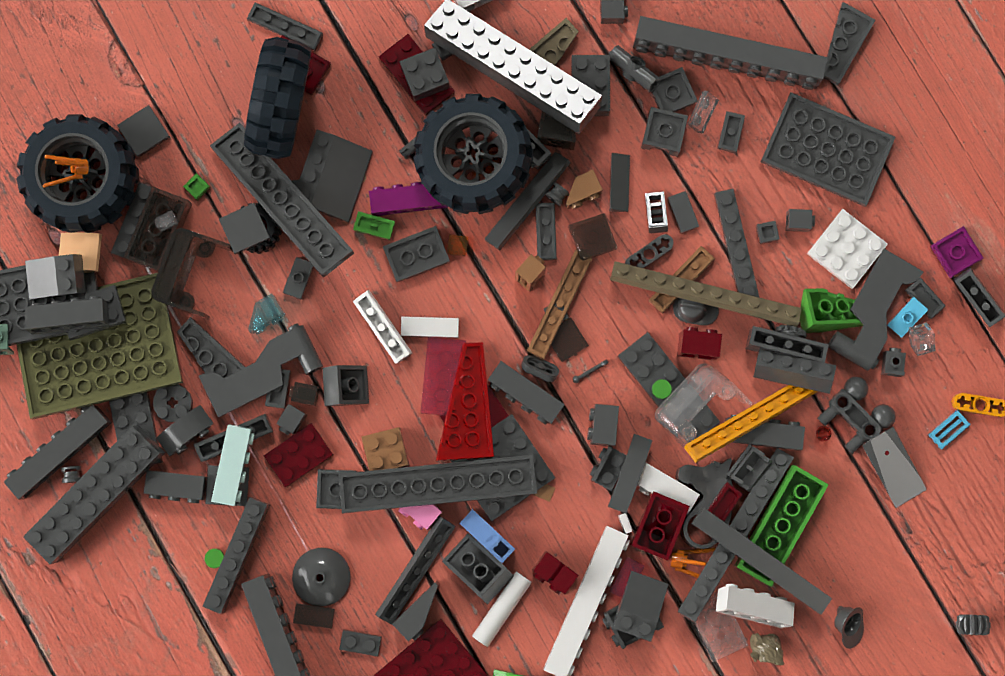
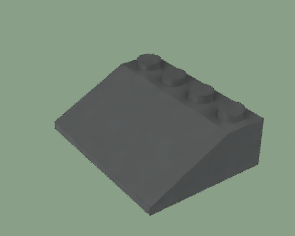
M316 130L297 188L319 213L349 222L373 151L336 135Z

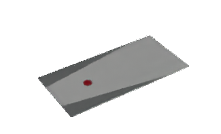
M894 427L862 445L895 508L926 490Z

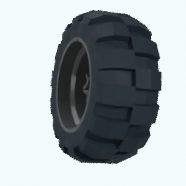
M279 37L264 40L256 68L244 134V147L253 154L280 159L290 157L292 153L311 59V49L302 42Z
M466 94L465 98L456 100L455 97H452L442 102L443 107L436 112L432 110L423 120L425 125L422 131H418L414 143L416 155L413 158L421 183L440 204L446 205L456 212L464 214L478 212L483 214L494 211L493 208L501 204L507 205L516 198V192L520 188H524L530 176V166L533 164L531 137L523 120L515 110H511L505 102L493 96L485 98L481 94ZM470 128L471 138H466L462 130ZM492 132L496 133L498 136L488 143ZM478 135H483V141L475 142V138ZM465 141V147L458 149L457 144ZM493 147H497V154L490 155L489 150ZM446 148L452 149L456 154H445ZM472 148H473V149L475 150V152H476V153H475L476 161H475V160L472 158V156H471V151H472L471 149H472ZM502 159L501 164L493 162V160ZM462 160V164L459 167H453L454 161ZM494 166L492 173H485L486 167ZM463 171L459 179L453 177L457 173ZM470 172H475L476 177L468 180L467 175ZM483 173L485 179L480 181L479 174Z
M68 114L66 119L59 120L56 117L44 123V129L38 134L33 132L25 143L28 144L25 153L19 154L17 162L20 176L16 180L19 193L23 194L27 207L34 215L42 219L43 222L61 231L70 233L77 231L90 233L101 230V226L106 223L113 224L123 216L120 213L126 205H131L136 195L133 191L134 186L139 182V168L135 164L136 156L130 144L107 122L96 117L87 118L83 114ZM91 147L95 151L89 159L88 154ZM67 152L69 158H77L78 155L83 154L82 159L88 160L89 171L88 174L83 175V179H74L57 185L43 187V184L51 182V177H60L62 179L75 174L71 173L69 165L55 164V161L58 160L46 159L45 155L61 156ZM100 161V167L98 169H93V165L95 164V162ZM68 166V169L64 170L61 174L62 167ZM98 180H103V183L100 186V188H96V182ZM69 184V190L63 192V187ZM87 191V197L81 200V193ZM73 196L72 202H67L69 197Z

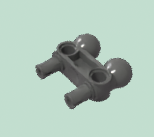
M851 377L844 384V389H841L828 402L829 407L817 418L826 426L833 418L840 415L856 431V435L845 445V448L851 454L864 443L880 435L883 429L891 427L896 419L895 411L889 405L882 404L876 406L870 416L856 402L864 399L868 394V384L861 377ZM840 397H844L847 400V404L843 408L839 407L837 403ZM872 425L874 432L868 436L865 433V427Z

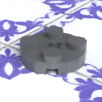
M177 384L157 389L153 399V407L158 417L168 422H175L192 410L193 399L186 388ZM174 397L178 404L171 408V405H168V401H171V398Z

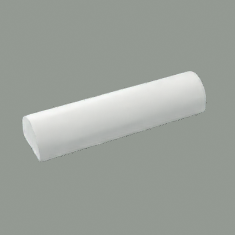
M367 290L353 301L395 364L400 363L412 354V351L370 290Z
M516 571L472 637L488 647L532 582Z

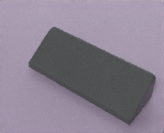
M611 153L609 211L628 212L630 155Z

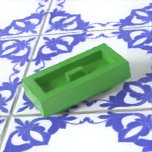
M358 211L353 230L390 240L395 221Z

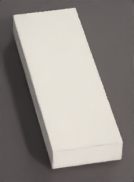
M401 317V336L458 338L459 318Z

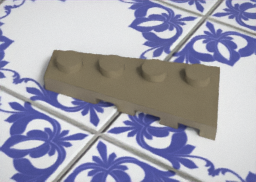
M565 18L529 50L556 66L579 31Z

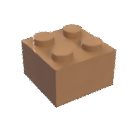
M400 427L361 437L370 471L409 466Z

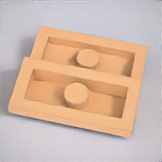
M83 232L61 233L59 256L69 254L82 255L84 273L98 272L102 234Z

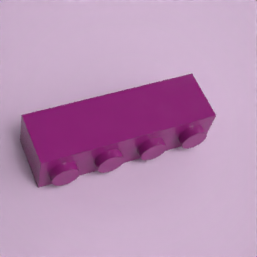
M421 182L411 183V186L405 187L402 184H397L388 189L374 187L373 190L369 191L371 214L374 216L448 208V206H443L434 199Z

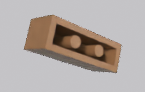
M531 254L515 271V280L530 292L544 276L545 262L538 255L534 257Z

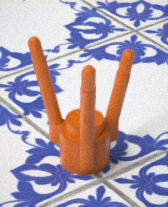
M54 155L44 156L46 159L58 160L55 161V164L69 165L71 173H75V175L43 184L44 188L74 179H83V175L88 174L89 166L87 159Z
M716 548L677 549V552H672L670 567H674L675 571L698 578L700 574L682 567H686L687 564L706 566V562L689 560L686 554L714 552Z

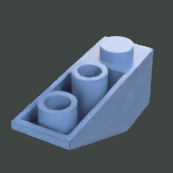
M473 509L459 523L501 563L515 550Z

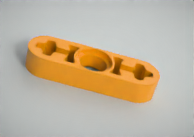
M959 393L954 395L951 401L952 406L958 411L994 417L1005 416V400ZM963 397V401H971V404H964L960 407L957 399ZM979 399L985 402V408L982 411L978 410L975 405ZM1001 404L1000 406L1004 408L1003 411L998 413L997 409H990V405L998 406Z

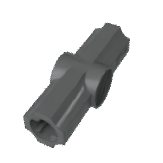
M619 45L609 52L610 61L623 71L622 74L626 79L636 81L648 92H652L658 87L660 78L645 67L646 63L643 59L631 56Z

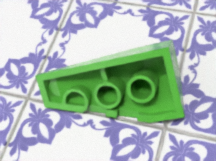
M823 288L803 290L800 306V323L802 330H805L806 333H820L863 326V324L850 310L855 300L844 297L840 293L837 295L829 293L828 290Z

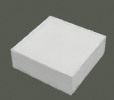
M627 514L618 515L624 534L632 532Z

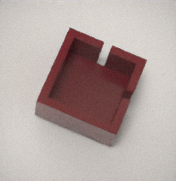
M687 327V329H683L679 333L677 356L694 358L695 355H698V359L716 360L720 357L722 334H718V330L706 329V331L701 332L696 327Z
M547 551L544 552L532 569L535 572L533 576L542 583L545 580L550 583L549 588L558 595L561 592L566 594L579 576Z

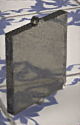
M572 318L561 323L551 344L561 362L573 355L577 356L579 351L589 346Z

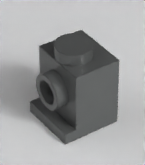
M890 348L889 351L883 352L881 375L905 376L906 353H901L899 348ZM893 358L898 359L897 365L893 364Z

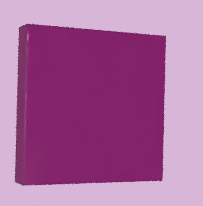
M964 226L930 246L949 278L984 259Z

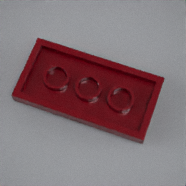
M407 34L378 57L414 101L401 69L400 61L423 51ZM450 86L446 90L414 102L426 116L452 96L455 91Z

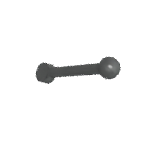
M606 359L583 374L574 376L573 382L579 383L580 379L609 362Z

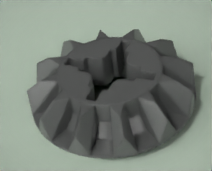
M790 325L776 327V332L806 339V331L799 327Z

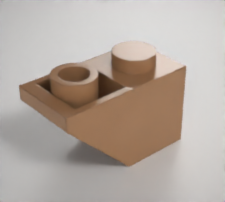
M594 170L575 178L566 202L567 209L571 207L576 209L582 206V202L588 199L591 202L600 198L599 194H602L603 189Z

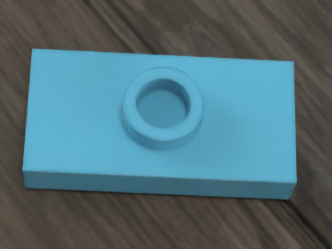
M913 296L887 326L902 338L928 311V308Z

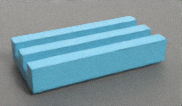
M956 410L931 431L928 436L932 438L933 442L941 450L971 424ZM956 416L959 417L952 425H950V426H949L945 431H943L938 437L935 436L941 429H943L948 423H950ZM959 423H964L944 442H940V440L944 436H946L952 429H954Z

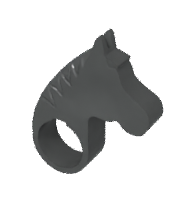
M731 458L723 463L712 461L711 464L705 467L684 465L676 471L675 477L678 482L689 484L693 491L700 494L699 501L693 506L689 514L686 515L680 530L682 539L692 548L705 549L717 543L713 538L703 545L693 542L688 535L687 526L690 519L697 515L702 507L708 510L725 483L728 482L732 485V479L726 475L732 462ZM731 511V513L729 514V516L727 517V519L725 520V523L728 524V525H729V521H730V518H731L732 511Z

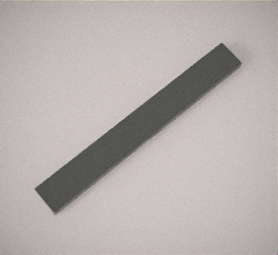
M702 507L691 523L820 615H822L832 600L827 594L704 507Z

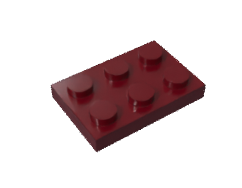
M310 423L266 453L264 457L284 487H287L334 454L313 423Z

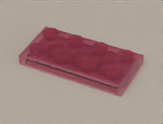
M428 337L421 414L446 416L462 345L466 343V340Z

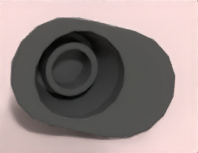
M677 298L673 304L675 316L685 323L709 325L717 319L719 314L718 307L682 298Z
M839 606L834 625L842 634L843 645L848 649L854 648L863 636V610L860 607L853 609L851 607Z

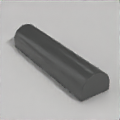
M266 413L237 425L251 428L252 433L255 434L254 439L273 432ZM226 431L194 444L201 462L222 453Z

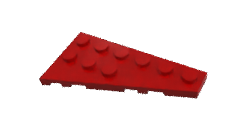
M483 342L464 343L462 345L436 461L494 457Z

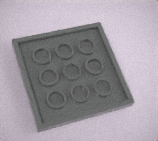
M512 414L491 428L494 457L450 460L454 463L533 455L537 490L555 478ZM529 495L477 501L490 520L493 521Z

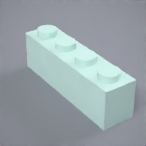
M228 424L211 502L235 506L236 502H240L242 491L239 488L246 478V472L243 471L244 465L249 463L251 454L247 451L249 445L253 444L255 436L251 428Z

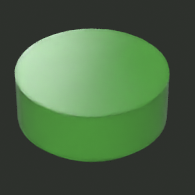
M657 380L652 386V393L658 399H665L671 394L672 387L666 380Z
M220 549L209 550L205 555L207 566L210 568L220 567L224 557L223 551Z

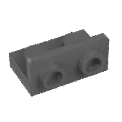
M608 446L607 449L603 448L598 457L601 459L599 465H594L589 474L592 476L591 481L612 491L627 455L611 446Z

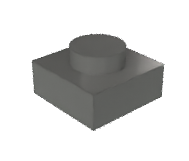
M776 221L756 225L760 244L780 239Z

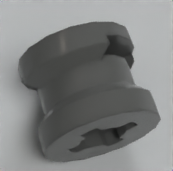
M554 183L553 189L546 193V197L558 206L563 204L562 200L565 196H569V192L557 183Z
M81 466L62 467L61 472L64 473L62 483L77 482L81 478L79 473ZM73 469H76V470H77V471L66 472V470H73Z

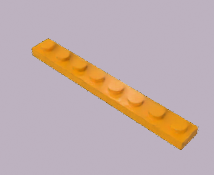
M787 385L685 444L684 448L695 463L819 391Z

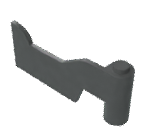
M883 249L850 309L863 324L856 340H852L839 331L835 332L828 343V348L867 371L870 368L874 369L879 362L877 357L887 341L886 313L901 285L915 282L921 277L923 271L888 250Z
M297 323L288 328L289 331L268 342L255 363L225 378L217 373L199 375L218 417L283 386L281 365L296 357L299 359L306 375L323 367L304 325L299 326Z

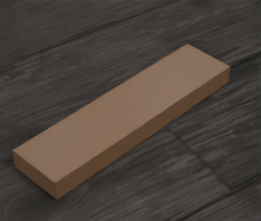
M700 246L672 276L695 281L715 258ZM656 292L649 299V302L663 314L678 297Z

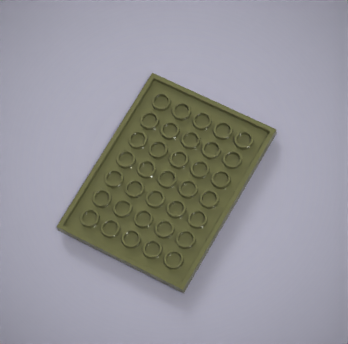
M160 272L98 287V290L112 285L117 287L126 323L74 340H70L67 334L17 344L30 419L33 420L183 383Z

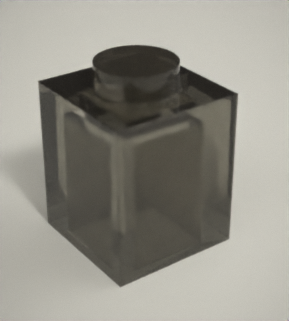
M295 382L294 386L290 388L289 397H292V402L316 407L320 388Z

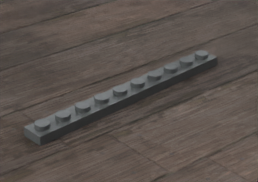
M779 448L775 450L770 458L773 462L754 485L730 524L733 529L745 537L748 536L794 459L793 456ZM720 543L718 544L679 608V614L694 623L696 622L736 556L734 553Z

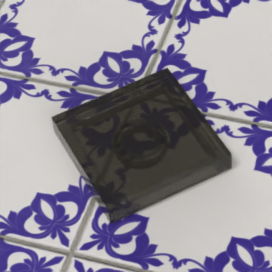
M604 213L568 225L581 261L617 250L618 248Z

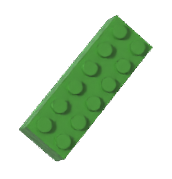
M791 465L749 540L785 564L829 484L798 466ZM740 557L734 565L736 568L772 587L774 582Z

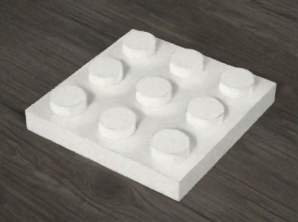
M842 209L808 251L807 255L853 289L888 243Z

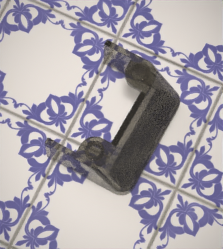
M184 228L176 229L172 233L152 287V297L160 303L209 320L210 316L193 309L195 304L194 297L183 290L196 256L202 258L210 257L215 247L233 252L231 245Z

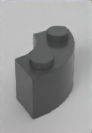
M199 405L171 424L156 439L169 456L175 453L180 455L188 449L187 445L194 439L206 436L210 432L208 429L214 423Z

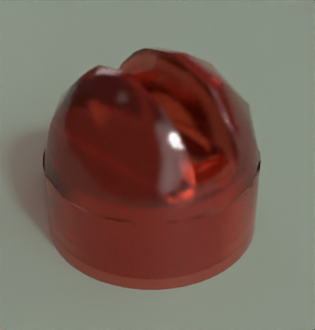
M818 427L816 438L819 441L826 442L831 438L832 432L829 427ZM828 432L827 436L819 437V434Z

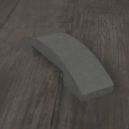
M636 434L633 435L608 507L627 513L644 468L652 440Z

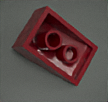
M653 491L630 545L668 561L690 506Z

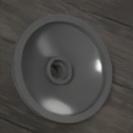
M315 548L304 553L296 562L292 574L293 586L298 596L314 606H328L339 601L347 592L351 580L350 568L344 557L329 548ZM318 574L323 575L322 581L317 580Z

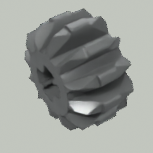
M958 615L956 621L957 633L988 635L991 628L989 617L987 615Z

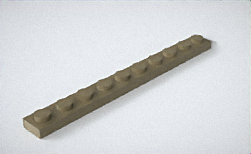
M616 261L613 265L611 281L795 327L799 325L801 308Z

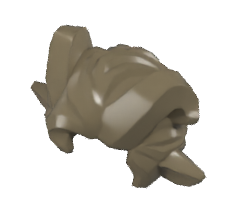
M758 633L751 635L750 647L752 653L750 656L754 662L759 660L760 662H768L775 665L785 664L780 639L777 635H759Z

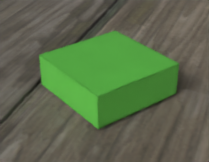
M197 173L183 186L197 201L211 188Z

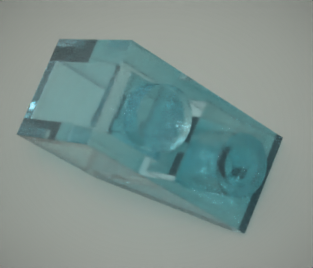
M271 293L255 303L248 328L250 333L258 335L266 330V326L271 323L276 325L283 320L282 317L286 314L275 295Z

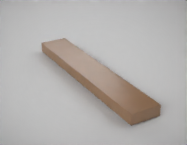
M578 249L575 250L527 352L544 360L592 261V256ZM564 306V310H563V311H561L560 309L557 308V307L561 308V307Z

